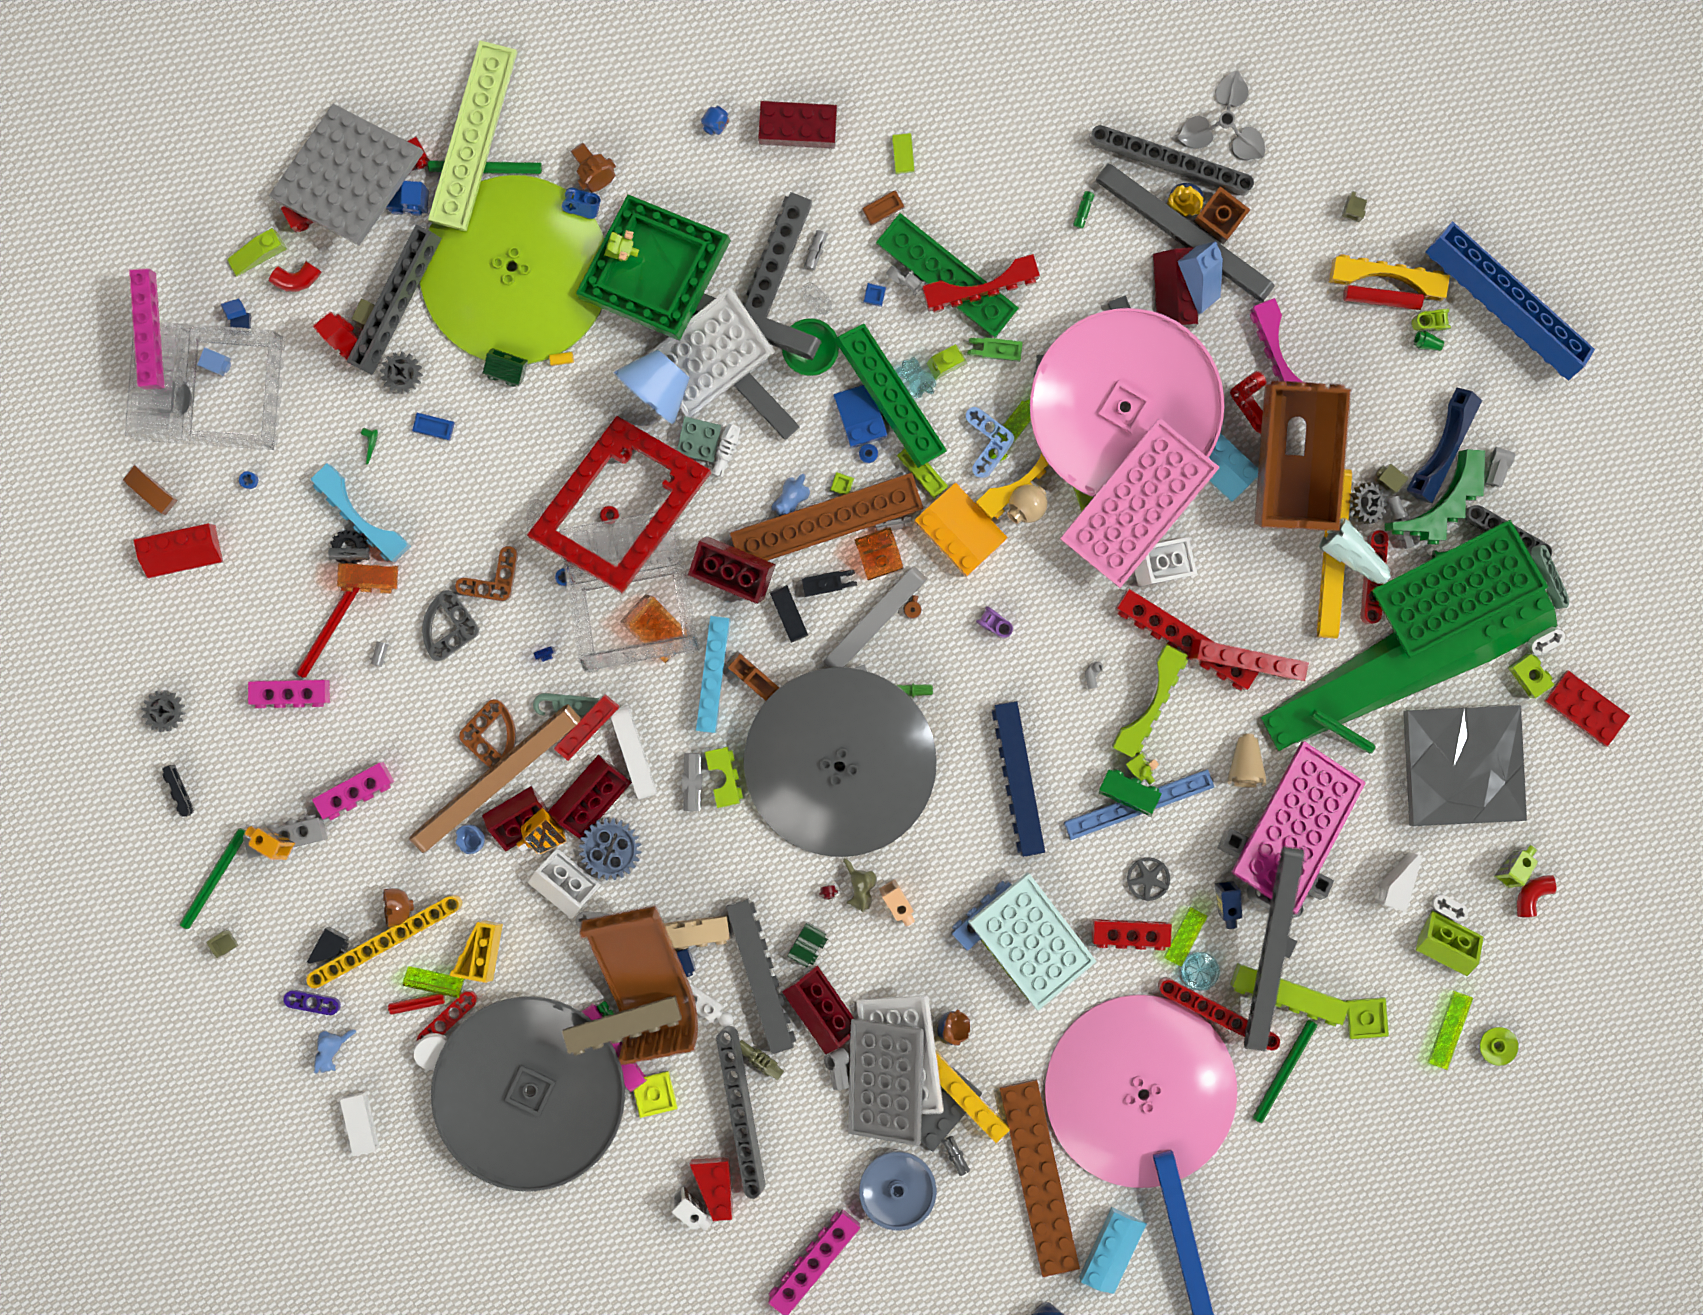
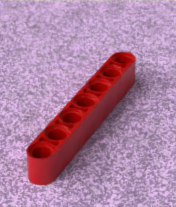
M1164 977L1159 980L1158 990L1164 996L1245 1038L1248 1018L1171 978ZM1170 982L1172 989L1168 992L1163 991V985ZM1184 991L1189 992V998L1182 1001L1180 999L1181 993ZM1201 1000L1206 1001L1204 1009L1197 1008V1004ZM1222 1009V1017L1215 1018V1011ZM1239 1018V1026L1232 1027L1233 1019ZM1270 1030L1269 1036L1274 1037V1042L1271 1045H1267L1266 1049L1273 1051L1278 1049L1281 1042L1279 1036Z

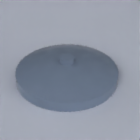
M892 1151L878 1156L866 1167L860 1180L859 1195L865 1213L874 1223L885 1229L902 1231L919 1225L929 1216L936 1201L937 1187L932 1171L922 1159L909 1152Z

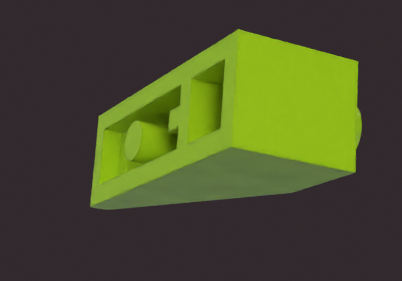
M271 228L253 238L227 260L235 275L239 276L287 250L279 233Z

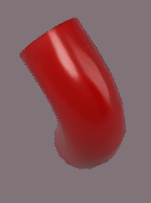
M307 261L296 273H290L277 266L271 273L268 281L284 291L299 292L309 288L318 279L322 271Z
M1553 875L1531 879L1522 887L1517 897V917L1537 916L1536 905L1538 899L1543 895L1556 893L1557 886Z

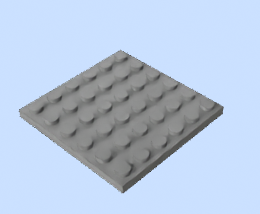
M332 104L269 194V197L360 246L424 152L421 148Z

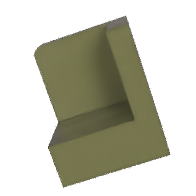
M1352 191L1348 195L1342 217L1360 222L1364 219L1366 213L1364 209L1367 200L1355 196L1356 192Z
M229 930L221 932L206 942L215 958L224 956L239 946Z

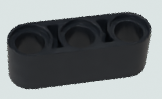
M785 585L771 591L770 595L790 642L793 643L809 636L788 586Z

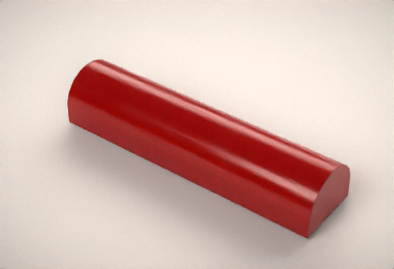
M1347 285L1344 287L1343 300L1421 310L1424 295Z

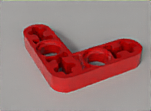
M1255 371L1231 388L1230 395L1254 430L1261 434L1263 410L1252 395L1266 385V378L1260 371Z

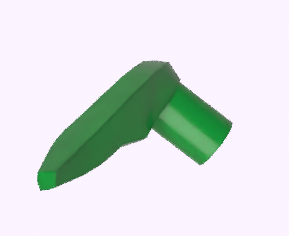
M363 428L361 435L368 437L366 464H369L377 442L378 431L377 429L371 431Z

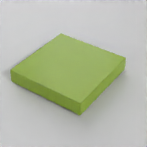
M1385 997L1346 1000V1002L1350 1003L1347 1012L1349 1039L1389 1037Z

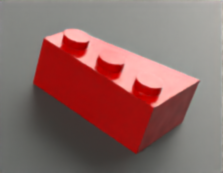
M730 1157L691 1159L690 1167L712 1220H732L733 1201Z

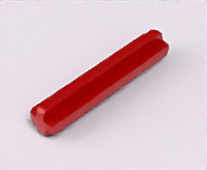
M443 993L390 1003L388 1004V1012L393 1015L445 1003V997Z

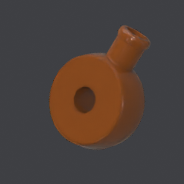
M912 595V601L907 602L904 606V614L910 619L918 618L922 612L921 605L917 602L919 597L917 595Z

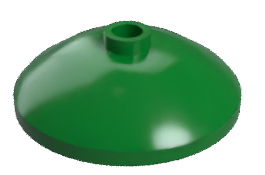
M807 318L795 322L790 327L818 338L821 344L813 360L782 349L785 362L793 371L804 376H817L825 373L834 365L839 354V346L834 340L837 338L835 331L827 323L819 319Z

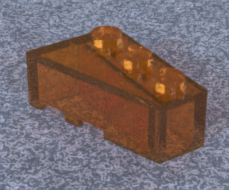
M338 563L337 587H341V591L352 592L353 588H360V592L372 593V589L380 590V593L392 594V590H397L398 566Z

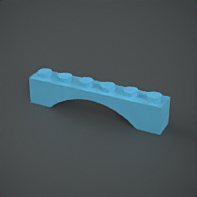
M326 463L311 478L315 483L312 486L320 494L323 492L327 496L326 500L333 507L337 506L341 510L339 514L348 521L350 519L355 524L353 528L359 534L364 533L368 537L366 541L373 548L377 547L381 551L380 555L387 562L389 560L396 562L411 547L399 533L376 528L356 512L348 498L345 478L332 465Z
M710 616L696 731L717 732L730 618Z

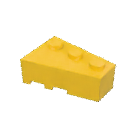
M486 920L477 922L466 942L467 945L462 954H460L458 962L449 976L483 983L493 981L503 924Z

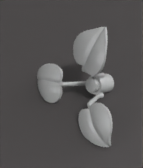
M1234 71L1220 82L1216 90L1217 101L1220 104H1227V111L1220 115L1219 121L1209 127V121L1205 117H1191L1184 124L1178 139L1186 146L1204 148L1213 141V134L1210 130L1219 125L1225 129L1231 127L1238 136L1232 144L1233 152L1237 157L1244 160L1263 158L1265 155V143L1261 133L1253 127H1246L1240 134L1234 124L1235 115L1230 110L1231 105L1240 106L1248 98L1247 84L1239 71Z

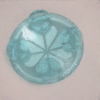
M1192 953L1182 963V979L1187 986L1194 990H1208L1215 985L1219 978V965L1215 958L1208 953Z

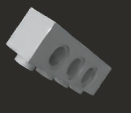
M316 814L304 817L305 821L298 822L297 819L286 821V826L279 827V824L267 826L268 829L280 835L283 831H287L289 834L288 839L295 842L294 847L328 839L322 817L317 818ZM302 826H305L308 830L306 836L300 833ZM243 836L248 859L263 855L248 845L250 839Z

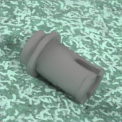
M377 641L373 658H370V660H372L371 664L382 667L383 663L385 664L384 658L389 645Z

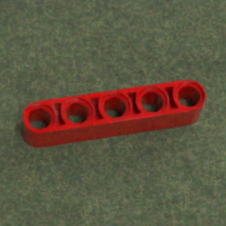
M1383 530L1373 531L1368 535L1367 543L1387 564L1388 534ZM1376 534L1381 536L1382 541L1380 544L1374 541ZM1364 576L1360 617L1365 624H1375L1381 620L1382 609L1377 600L1374 602L1370 600L1369 593L1383 584L1372 582ZM1369 610L1375 614V618L1372 621L1367 617Z

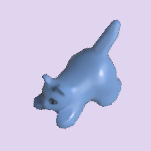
M801 474L796 480L793 477L787 478L784 482L781 496L771 506L778 516L795 511L798 503L808 499L810 490L803 485L805 474Z
M350 1030L341 1037L327 1031L319 1034L317 1050L319 1052L316 1054L314 1062L315 1074L319 1070L321 1073L331 1070L336 1071V1065L333 1064L332 1059L342 1043L354 1035L356 1030Z

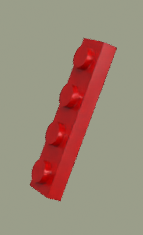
M604 694L581 718L580 722L554 746V750L569 761L619 709V705Z

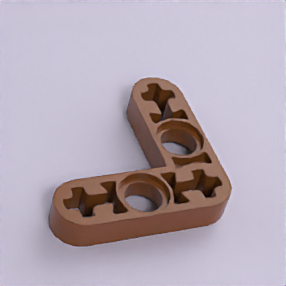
M505 546L501 549L495 582L460 578L455 584L457 592L462 595L497 601L508 600L512 595L518 560L517 550L511 546ZM508 550H511V553L514 554L513 557L509 558V563H513L512 567L502 565V562H507V557L504 556V553H507ZM504 568H508L511 572L508 579H503L500 575L501 570ZM464 581H467V585L474 586V582H477L474 587L475 594H472V589H465V592H463L460 584H464ZM482 584H486L489 588L488 593L485 595H481L478 591L479 586ZM492 585H495V590H502V587H504L507 595H503V598H500V594L493 593L494 597H491L493 592Z

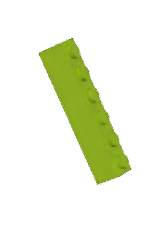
M1237 963L1230 985L1235 987L1234 991L1244 995L1245 992L1253 994L1258 970ZM1280 978L1275 1006L1281 1007L1283 1004L1288 1006V1010L1299 1014L1302 1011L1307 1013V1017L1318 1020L1319 1017L1325 1019V1023L1336 1027V1024L1343 1026L1350 1003Z

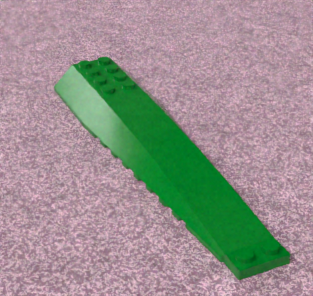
M1543 590L1411 658H1408L1393 632L1317 682L1284 701L1273 711L1261 716L1260 719L1277 751H1281L1294 743H1299L1329 730L1311 718V714L1315 709L1341 724L1356 719L1488 663L1528 642L1533 636L1548 628L1557 627L1555 608L1548 594Z

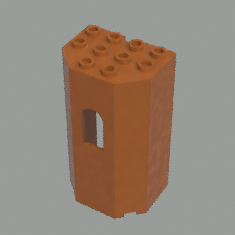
M1271 381V384L1265 385L1254 524L1261 527L1340 530L1351 389H1346V385L1329 384V387H1326L1324 383ZM1294 417H1301L1306 423L1304 456L1285 455L1288 423Z

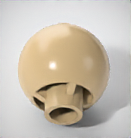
M1030 484L1016 488L1010 496L1008 517L1016 524L1020 521L1032 523L1042 518L1047 509L1045 490L1040 486L1037 487Z

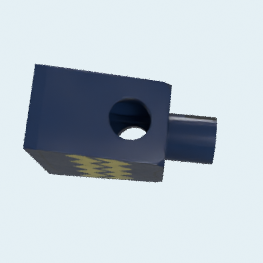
M1234 881L1215 883L1218 913L1222 920L1225 921L1226 929L1237 928V919L1243 918L1241 890Z

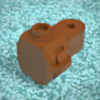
M583 142L571 150L572 155L579 163L576 172L580 179L577 182L583 190L587 188L591 193L600 191L615 178L614 168H616V165L610 157L606 159L602 154L592 155Z

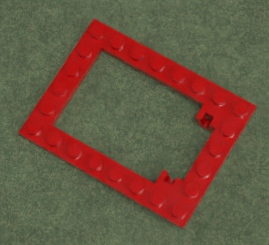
M616 416L528 532L527 536L623 594L710 476L711 470ZM634 449L671 471L669 473L671 477L670 482L664 480L662 483L663 488L671 493L619 564L615 566L558 532L557 529L612 457L620 463L626 464L631 459L632 450Z

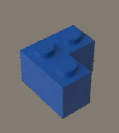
M404 181L386 208L396 215L410 212L411 215L422 216V213H428L429 190L422 182Z

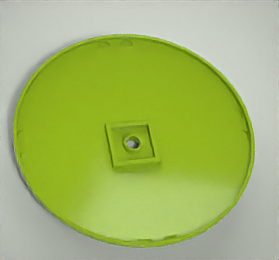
M506 175L489 178L480 182L467 231L435 223L430 225L429 231L442 239L420 280L423 298L430 315L439 329L462 350L479 359L486 360L487 353L492 348H495L513 356L527 359V365L548 360L551 354L563 353L568 350L595 323L602 308L579 299L576 292L598 252L604 236L595 218L589 219L584 216L567 213L563 210L562 202L566 199V190L550 181L525 175ZM510 262L517 263V269L514 272L507 270Z

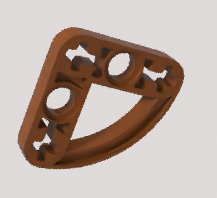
M493 699L488 701L460 731L459 738L484 764L491 768L494 761L491 758L486 760L485 757L493 751L494 754L491 756L495 759H501L510 752L516 743V727L513 717L504 703ZM498 703L499 711H494L490 714V716H493L491 720V718L483 712L485 710L487 713L490 712V710L492 709V706L490 705ZM500 715L503 717L507 729V742L503 754L482 736ZM480 716L487 719V724L484 727L477 725V719ZM473 724L480 732L474 731L471 735L473 739L465 740L466 735L464 733L471 732L474 728L470 726ZM481 743L486 744L488 748L485 754H480L477 750L478 745Z

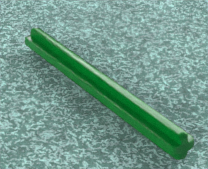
M430 160L428 162L429 172H442L445 161ZM486 161L483 173L541 174L542 163Z
M239 828L181 920L180 926L184 929H189L242 845L246 830Z
M1307 1020L1253 1116L1255 1121L1263 1123L1315 1032L1317 1028L1315 1022Z

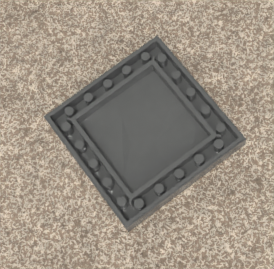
M1521 705L1403 711L1409 826L1527 821Z

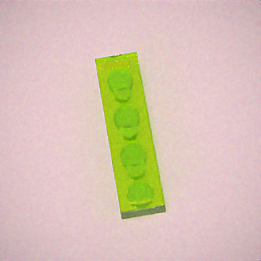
M1453 990L1427 1063L1448 1070L1473 997Z

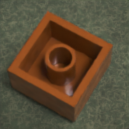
M1219 187L1193 222L1224 245L1251 209L1222 187Z

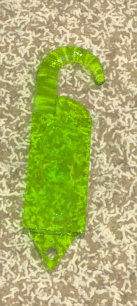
M1030 399L1022 400L1003 424L1005 428L1013 433V443L1031 422ZM998 431L996 435L1002 438V442H1007V435H1003ZM995 448L989 451V457L991 459H995L997 457V455L994 452ZM1005 454L1000 461L1005 460L1008 454Z

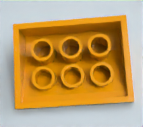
M956 482L914 520L915 524L965 577L1008 538Z

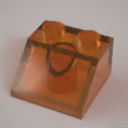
M891 527L854 539L868 581L904 569Z

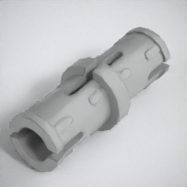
M816 230L812 245L808 248L809 253L804 264L805 268L810 270L816 269L828 236L826 232Z

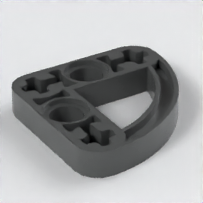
M450 590L441 592L432 601L423 620L422 633L424 644L430 657L436 661L445 660L476 638L480 632L479 626L461 600ZM446 594L448 596H453V598H451V601L454 605H456L457 603L459 604L458 606L453 607L451 611L449 610V608L452 607L451 604L448 602L444 603V600L446 599ZM442 605L457 629L434 644L432 624L437 610ZM458 609L464 611V618L461 620H457L454 617V613ZM468 618L470 621L466 623L470 627L474 626L475 628L473 630V635L466 634V631L468 629L465 625L460 626V624L465 622ZM452 636H457L460 640L459 645L456 647L451 646L449 643ZM443 642L451 649L450 652H448V649L442 651V657L435 656L436 648L442 649L445 647Z

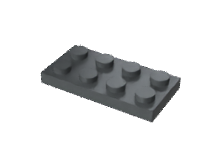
M953 1067L954 1071L980 1097L983 1093ZM941 1085L944 1112L921 1114V1143L932 1152L966 1114L963 1108Z

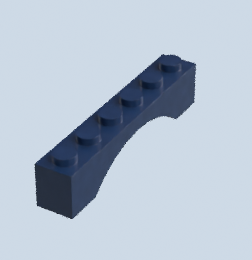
M1456 387L1448 404L1446 425L1441 440L1428 462L1414 473L1407 488V491L1416 499L1433 504L1483 401L1473 391Z

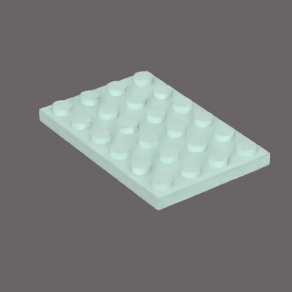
M1028 872L968 921L1038 1011L1097 962Z

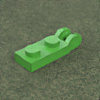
M969 338V343L984 345L983 351L969 349L968 355L1021 361L1022 341Z

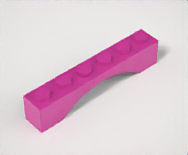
M1273 298L1254 306L1250 310V318L1253 324L1256 323L1259 340L1264 342L1266 357L1272 361L1273 366L1271 368L1275 377L1278 376L1279 381L1303 382L1290 370L1281 353L1279 326L1282 313L1276 299Z

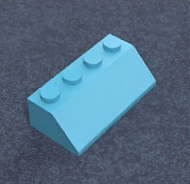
M1220 433L1217 443L1209 456V459L1220 468L1209 481L1232 502L1258 477V468Z
M1111 1207L1079 1275L1081 1283L1098 1291L1114 1294L1147 1223Z

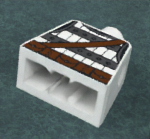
M684 1186L670 1199L671 1212L692 1230L699 1226L706 1231L711 1226L712 1221L707 1218L706 1207Z

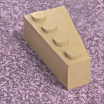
M728 915L664 923L671 942L677 950L687 949L693 945L704 947L712 942H715V945L726 944L727 940L731 938Z

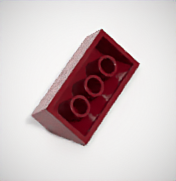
M1176 248L1153 253L1156 313L1165 315L1186 328H1195L1199 324L1198 312L1178 263L1181 258L1194 248Z
M598 754L550 808L548 813L557 824L581 839V837L586 835L584 831L591 830L590 825H595L632 782L609 761Z
M818 965L782 991L825 1055L840 1048L851 1038V1020L854 1017Z

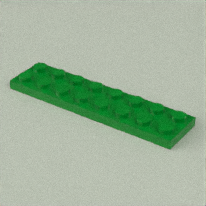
M901 213L898 214L876 242L879 247L909 271H913V274L922 281H925L927 285L938 281L961 287H972L988 283ZM1001 293L992 297L988 295L981 296V299L975 302L967 300L962 302V305L956 307L993 338L998 336L1019 310L1018 306Z
M863 323L834 339L917 468L924 466L947 452V449L866 325Z

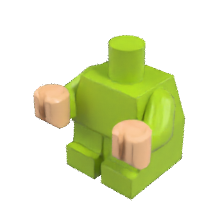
M626 230L624 236L612 232L604 255L619 261L628 260L630 255L637 257L639 249L632 247L633 232Z
M1141 752L1127 762L1126 765L1132 774L1141 781L1145 779L1150 785L1155 782L1152 774L1159 764L1155 759L1148 763L1145 759L1146 755L1144 752Z

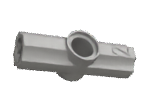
M684 753V773L682 775V790L684 791L683 811H700L701 753Z

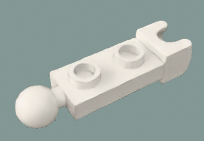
M689 982L694 995L697 1013L712 1023L715 1018H718L721 1026H731L734 1021L733 1015L729 1012L722 1013V1004Z

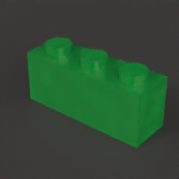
M1109 769L1101 784L1099 794L1152 817L1162 795L1159 789L1151 785L1148 787L1142 785V782L1137 778L1131 777L1129 779L1123 776L1124 773L1117 769H1113V771Z

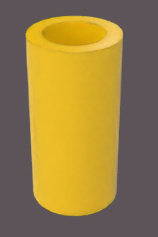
M573 352L549 355L551 366L574 363Z

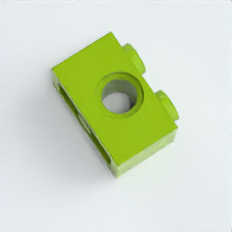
M1525 654L1510 665L1508 669L1529 698L1536 699L1554 686V683L1551 681L1553 678L1548 671H1544L1540 666L1541 661L1536 655ZM1531 670L1536 674L1534 680H1531L1529 677Z

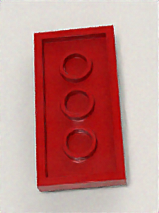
M1569 670L1565 671L1544 700V702L1605 747L1610 745L1630 717L1629 714Z

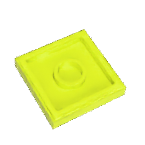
M669 1071L644 1077L647 1081L633 1090L640 1118L678 1109Z

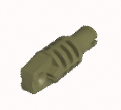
M740 1041L742 1055L749 1059L750 1064L766 1076L770 1075L776 1080L781 1077L784 1070L777 1065L778 1063L774 1059H771L770 1056L760 1049L756 1048L755 1050L745 1041Z

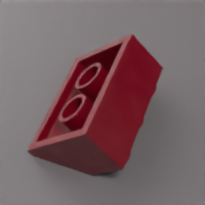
M530 786L486 812L482 817L489 833L506 852L523 839L522 825L540 809L544 808L547 813L549 810L539 794Z

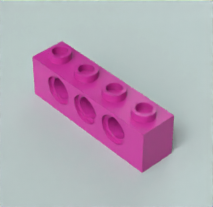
M330 680L248 682V705H255V708H267L266 704H274V708H286V704H293V708L305 707L306 703H312V707H324V703H330ZM308 688L312 691L310 699L305 697V691ZM270 689L274 693L271 700L266 696L267 691ZM288 689H291L293 692L291 699H287L285 695Z
M380 762L313 798L312 801L322 819L329 818L331 821L339 817V812L342 810L350 811L357 807V802L361 800L366 802L374 798L373 794L377 791L381 793L391 788L390 784L394 783V780L385 763ZM369 778L375 780L374 788L368 787L367 781ZM353 787L358 790L356 798L352 797L350 793ZM336 796H338L341 799V805L339 807L335 806L334 804V798Z

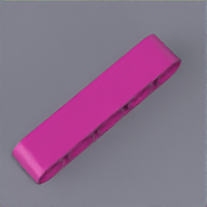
M594 1003L581 1011L592 1020L602 1017V1013L598 1011ZM622 1042L612 1044L618 1057L620 1056ZM636 1062L621 1065L625 1086L630 1092L647 1081V1079H644L646 1076Z

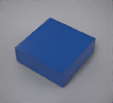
M867 283L863 303L882 307L886 287Z
M239 298L221 304L228 320L246 315V310Z

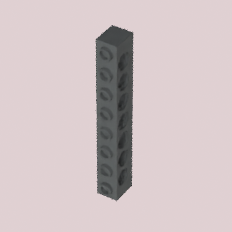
M790 192L789 197L785 196L782 203L783 212L777 215L775 220L777 227L775 232L771 231L767 241L770 243L767 250L764 249L760 260L763 261L761 267H757L753 276V278H756L753 285L750 284L746 295L749 296L747 302L742 303L746 310L766 318L768 317L811 209L812 200ZM795 211L798 216L795 219H790L787 216L788 213ZM783 229H789L791 234L783 237L780 232ZM780 246L784 251L782 254L777 255L773 252L774 248ZM769 264H774L777 269L774 272H768L766 267ZM768 282L770 286L767 290H761L759 288L760 283ZM756 299L763 302L759 308L752 306V302Z
M417 224L415 225L347 363L373 375L442 238Z

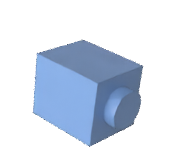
M204 347L197 365L224 376L231 367V358Z

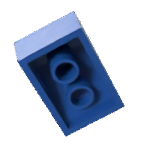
M864 385L833 394L851 449L887 438L880 410Z

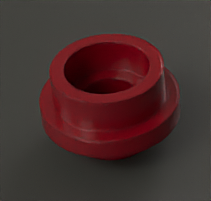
M834 885L824 886L820 888L819 896L823 897L824 900L834 899L835 895L838 894V890H836Z

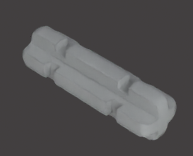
M906 516L903 517L904 519L895 518L875 525L877 533L885 532L884 530L893 531L903 529L902 527H912V517Z

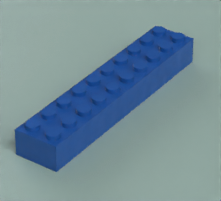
M1452 221L1436 237L1425 251L1430 259L1443 267V270L1453 276L1459 285L1465 287L1475 299L1486 306L1488 311L1494 313L1504 325H1507L1514 331L1517 337L1523 339L1533 351H1536L1543 357L1546 363L1552 365L1559 375L1569 381L1585 367L1595 349Z

